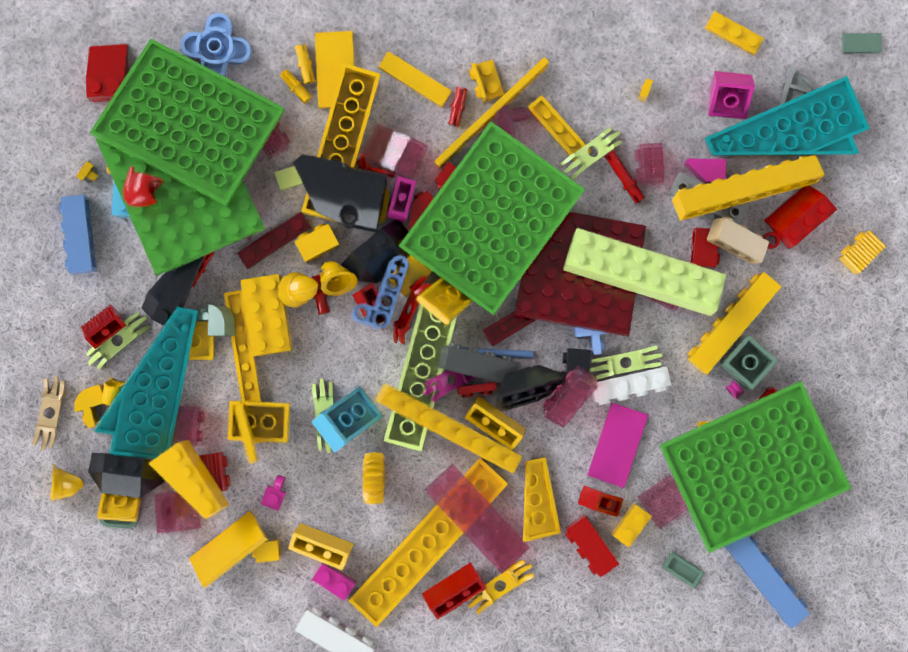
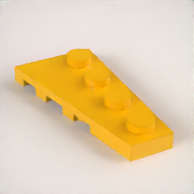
M546 457L525 461L523 542L561 533Z

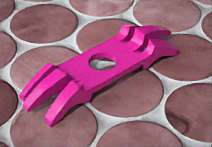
M447 370L426 381V386L429 387L424 391V396L440 390V392L434 393L431 397L432 402H435L453 389L478 377H466L465 374ZM450 374L455 377L453 385L448 383V376Z

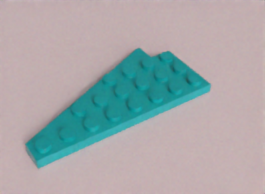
M845 76L705 137L704 141L711 156L855 155L859 151L852 136L870 129L849 78Z
M177 306L95 426V433L112 435L109 454L156 459L171 448L198 310Z

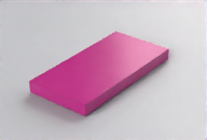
M611 402L587 475L624 488L648 415Z

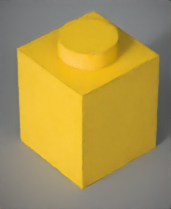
M280 539L266 540L253 550L252 557L256 558V563L280 560L282 558Z

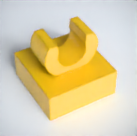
M86 161L76 177L82 181L85 177H88L94 182L98 175L91 171L94 165Z

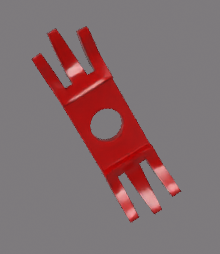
M422 276L409 287L411 289L409 297L399 319L394 321L393 340L396 344L399 338L400 343L405 345V334L411 328L409 323L419 303L416 299L431 286L429 283L422 285L426 280V276ZM411 305V310L407 314L408 307Z

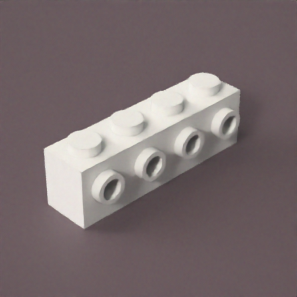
M667 366L590 383L589 386L593 402H599V405L611 403L610 399L613 398L621 401L629 399V395L635 393L637 397L647 395L648 390L655 389V392L667 390L666 386L671 385Z

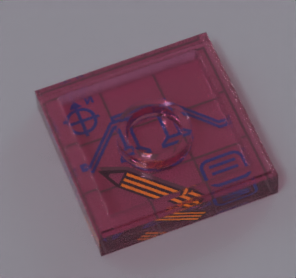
M669 475L637 496L659 529L688 510L678 487Z

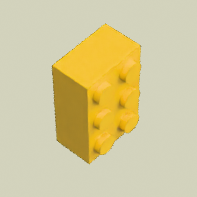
M229 401L228 440L243 441L234 407L244 403L255 442H289L291 403Z

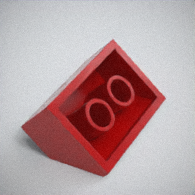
M809 185L797 191L769 215L764 222L773 232L780 236L783 244L790 249L795 247L838 209L823 193Z

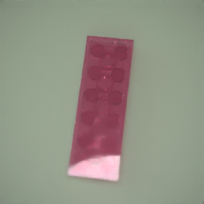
M453 463L424 489L431 499L501 574L530 548Z

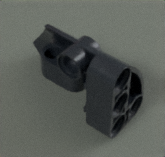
M304 154L293 161L318 214L339 222L348 229L356 228L377 232L387 187V174L349 167L343 162ZM353 215L355 219L353 222H346L345 217Z

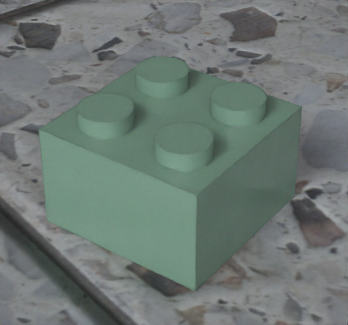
M745 335L718 365L747 390H753L778 360L750 335Z

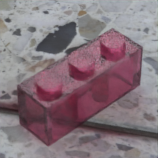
M579 366L570 371L564 383L557 386L551 399L548 398L543 405L544 417L564 428L597 389V377Z

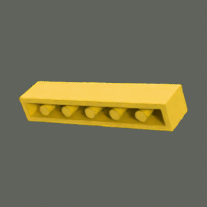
M765 272L759 275L756 273L749 280L751 283L747 289L743 288L737 294L738 300L735 303L731 302L725 308L726 314L722 318L719 316L712 324L714 328L710 332L706 331L699 339L702 342L697 347L694 345L687 353L689 357L686 360L702 374L706 375L711 371L782 287Z

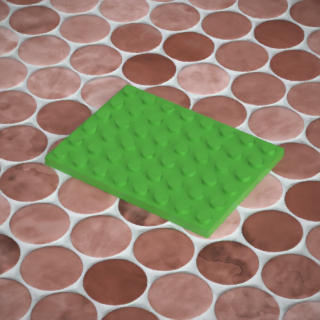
M150 38L91 129L90 134L227 207L284 114L285 108Z
M490 121L399 247L490 314L494 315L585 189Z
M96 138L156 276L265 230V226L244 181H242L226 207ZM131 166H134V171L137 173L152 175L164 181L155 191L157 203L146 207H132L126 203L123 197V188Z
M798 381L659 444L708 553L852 489L802 381Z

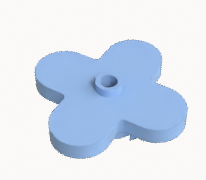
M222 13L211 15L207 19L205 31L202 33L190 32L181 40V49L187 57L201 60V65L224 77L227 73L228 64H244L250 59L252 54L251 47L245 39L232 37V22L228 16ZM219 46V49L214 51V48Z

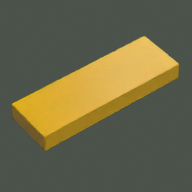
M244 403L235 405L234 409L247 458L251 464L259 461L248 416Z

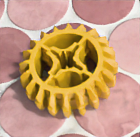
M377 452L366 453L363 462L364 501L366 504L371 505L382 504L385 494L384 455Z

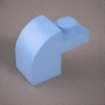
M574 327L575 338L590 336L592 355L601 354V350H604L603 338L600 339V335L607 333Z

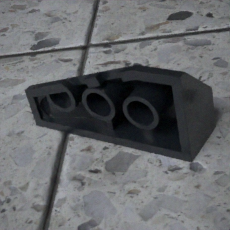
M205 256L165 272L152 286L142 305V310L151 320L164 326L177 306L184 307Z

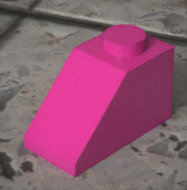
M688 158L684 162L686 168L702 183L709 184L719 178H722V180L726 179V159Z

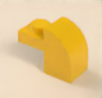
M104 384L84 389L75 400L74 410L75 412L83 411L82 420L88 428H94L99 422L95 407L104 405L102 403Z

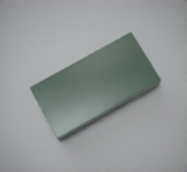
M881 33L842 34V54L882 52Z
M672 551L661 567L694 589L705 574V572Z

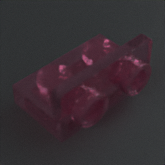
M179 405L175 444L189 440L192 446H198L199 442H202L203 430H200V424L204 422L205 417L202 407Z

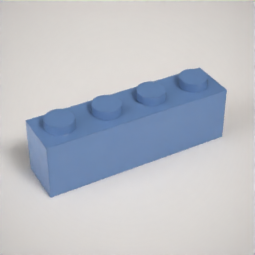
M84 194L61 197L59 210L63 215L61 229L65 233L63 248L67 252V259L65 260L66 269L73 275L97 272L89 197Z

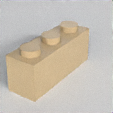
M723 216L713 220L707 241L749 264L763 262L769 241L765 240L761 234L753 233L748 230V227L736 224L730 217Z

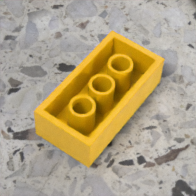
M280 274L240 280L253 357L293 351L287 307L278 297V286L282 280Z

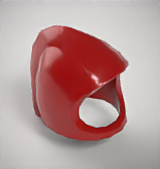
M131 166L123 188V197L126 203L132 207H146L157 203L155 191L164 181L152 175L137 173L134 171V166Z

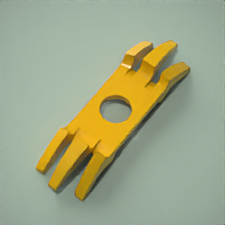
M521 560L510 565L504 572L485 584L487 588L482 593L480 592L479 595L477 594L468 607L472 608L482 600L487 599L476 610L479 615L486 607L493 604L494 601L516 586L519 587L523 582L534 578L533 573H530L518 579L522 573L532 567L531 563L522 566L525 562ZM497 581L505 582L506 586L502 591L495 589Z

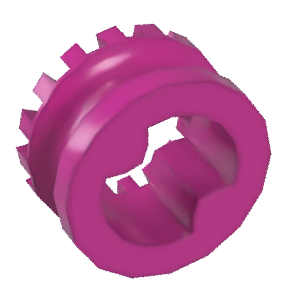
M732 380L731 385H726L725 388L737 400L740 394H744V391L741 387L738 388L739 385Z

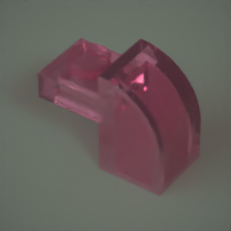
M506 105L495 115L494 124L515 138L516 133L513 123L530 119L529 108L517 107L513 109V112H510L509 105Z

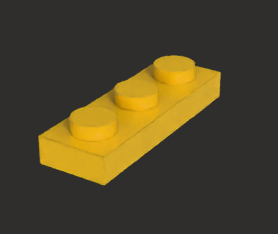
M716 11L713 12L704 28L753 56L764 39Z

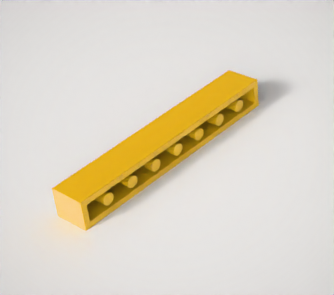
M804 155L797 160H786L776 166L771 164L761 170L752 169L743 175L734 174L728 179L722 180V178H719L706 185L701 183L691 189L682 188L676 192L672 203L680 221L816 184L825 174L816 155L809 157Z
M383 383L374 400L514 474L522 458L521 455L388 384Z

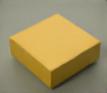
M647 78L644 81L638 100L645 102L654 80Z

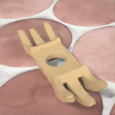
M54 376L50 394H48L50 391L49 379L44 378L39 419L31 444L36 445L43 431L41 450H45L50 432L52 433L48 448H53L58 434L57 426L62 400L65 396V381L60 382V391L57 396L59 389L58 376ZM48 407L55 410V415L51 419L45 416V410Z

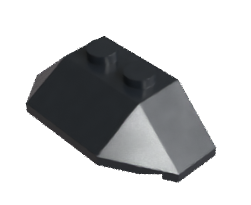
M394 220L382 227L355 249L341 265L356 275L357 282L378 283L384 278L390 260L398 255L407 258L408 253L401 249L399 245L409 231L400 221Z
M541 365L509 372L505 375L495 407L496 409L507 411L540 401L550 396L553 392L562 390L567 376L564 373Z
M109 453L91 454L88 472L101 493L142 498L159 485L165 483V479L148 464L153 461L151 459Z

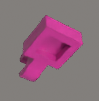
M278 475L273 487L267 486L261 505L277 511L280 510L286 494L285 491L281 490L286 477Z

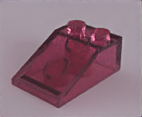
M377 124L363 153L367 161L396 176L413 180L428 151V145L408 135Z

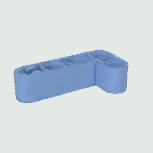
M398 255L389 261L374 307L359 304L352 310L351 316L355 322L377 330L383 329L389 324L408 269V260L404 256ZM400 262L399 265L401 266V268L397 270L396 274H392L396 271L397 265L395 263ZM388 279L395 280V288L389 287ZM383 297H387L390 300L389 307L382 304ZM358 309H363L366 312L364 319L357 316ZM377 315H381L384 318L383 325L376 323L375 317Z

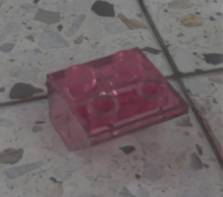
M177 491L154 494L157 534L201 528L200 514Z

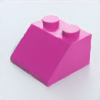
M714 71L708 116L746 119L755 87L753 76L751 74Z

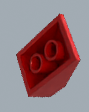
M128 44L89 46L86 95L90 101L107 102L111 100L129 72Z

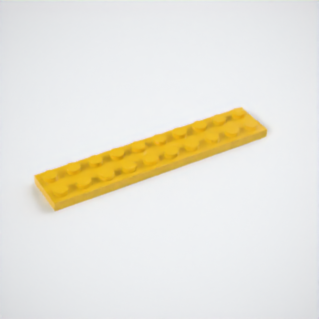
M479 458L348 601L377 628L501 493L508 483Z

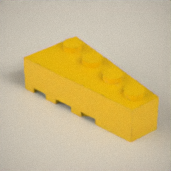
M189 440L178 442L148 463L204 519L215 516L229 506L226 498Z

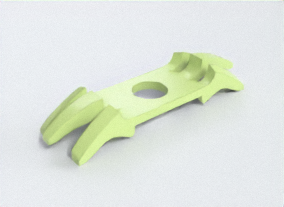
M611 127L606 129L587 145L562 161L560 165L564 166L572 159H577L563 172L566 174L581 165L582 167L570 177L572 180L590 165L622 144V141L619 140L611 146L608 145L621 132L617 131L604 140L603 137L612 130ZM589 147L597 149L598 155L596 157H591L588 154Z
M137 312L126 319L125 323L127 326L114 335H120L123 338V343L120 346H115L112 342L114 336H112L98 348L94 349L92 347L87 353L88 357L99 348L101 350L89 360L88 364L92 365L102 356L106 355L97 366L100 370L118 352L151 328L147 325L134 332L148 319L147 316L140 318L131 325L129 324L140 313Z
M652 346L623 354L591 359L592 363L607 361V364L590 368V372L609 370L608 373L595 376L597 380L616 374L662 366L661 362L645 364V361L660 358L663 355L660 353L643 356L645 352L658 349L657 346ZM623 357H628L631 360L629 368H623L620 365Z
M320 379V398L317 396L316 383L312 384L316 417L334 404L333 382H329V397H326L324 379ZM317 430L318 449L322 450V435ZM325 441L327 453H331V447Z

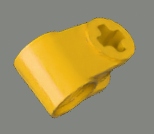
M113 377L106 381L103 388L102 403L110 405L125 382L117 381Z

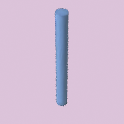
M475 348L479 349L478 353L484 354V351L495 353V357L503 355L512 358L533 359V351Z

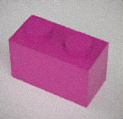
M397 177L386 218L405 223L416 181Z
M325 563L321 564L312 578L314 582L345 601L357 582L339 569Z

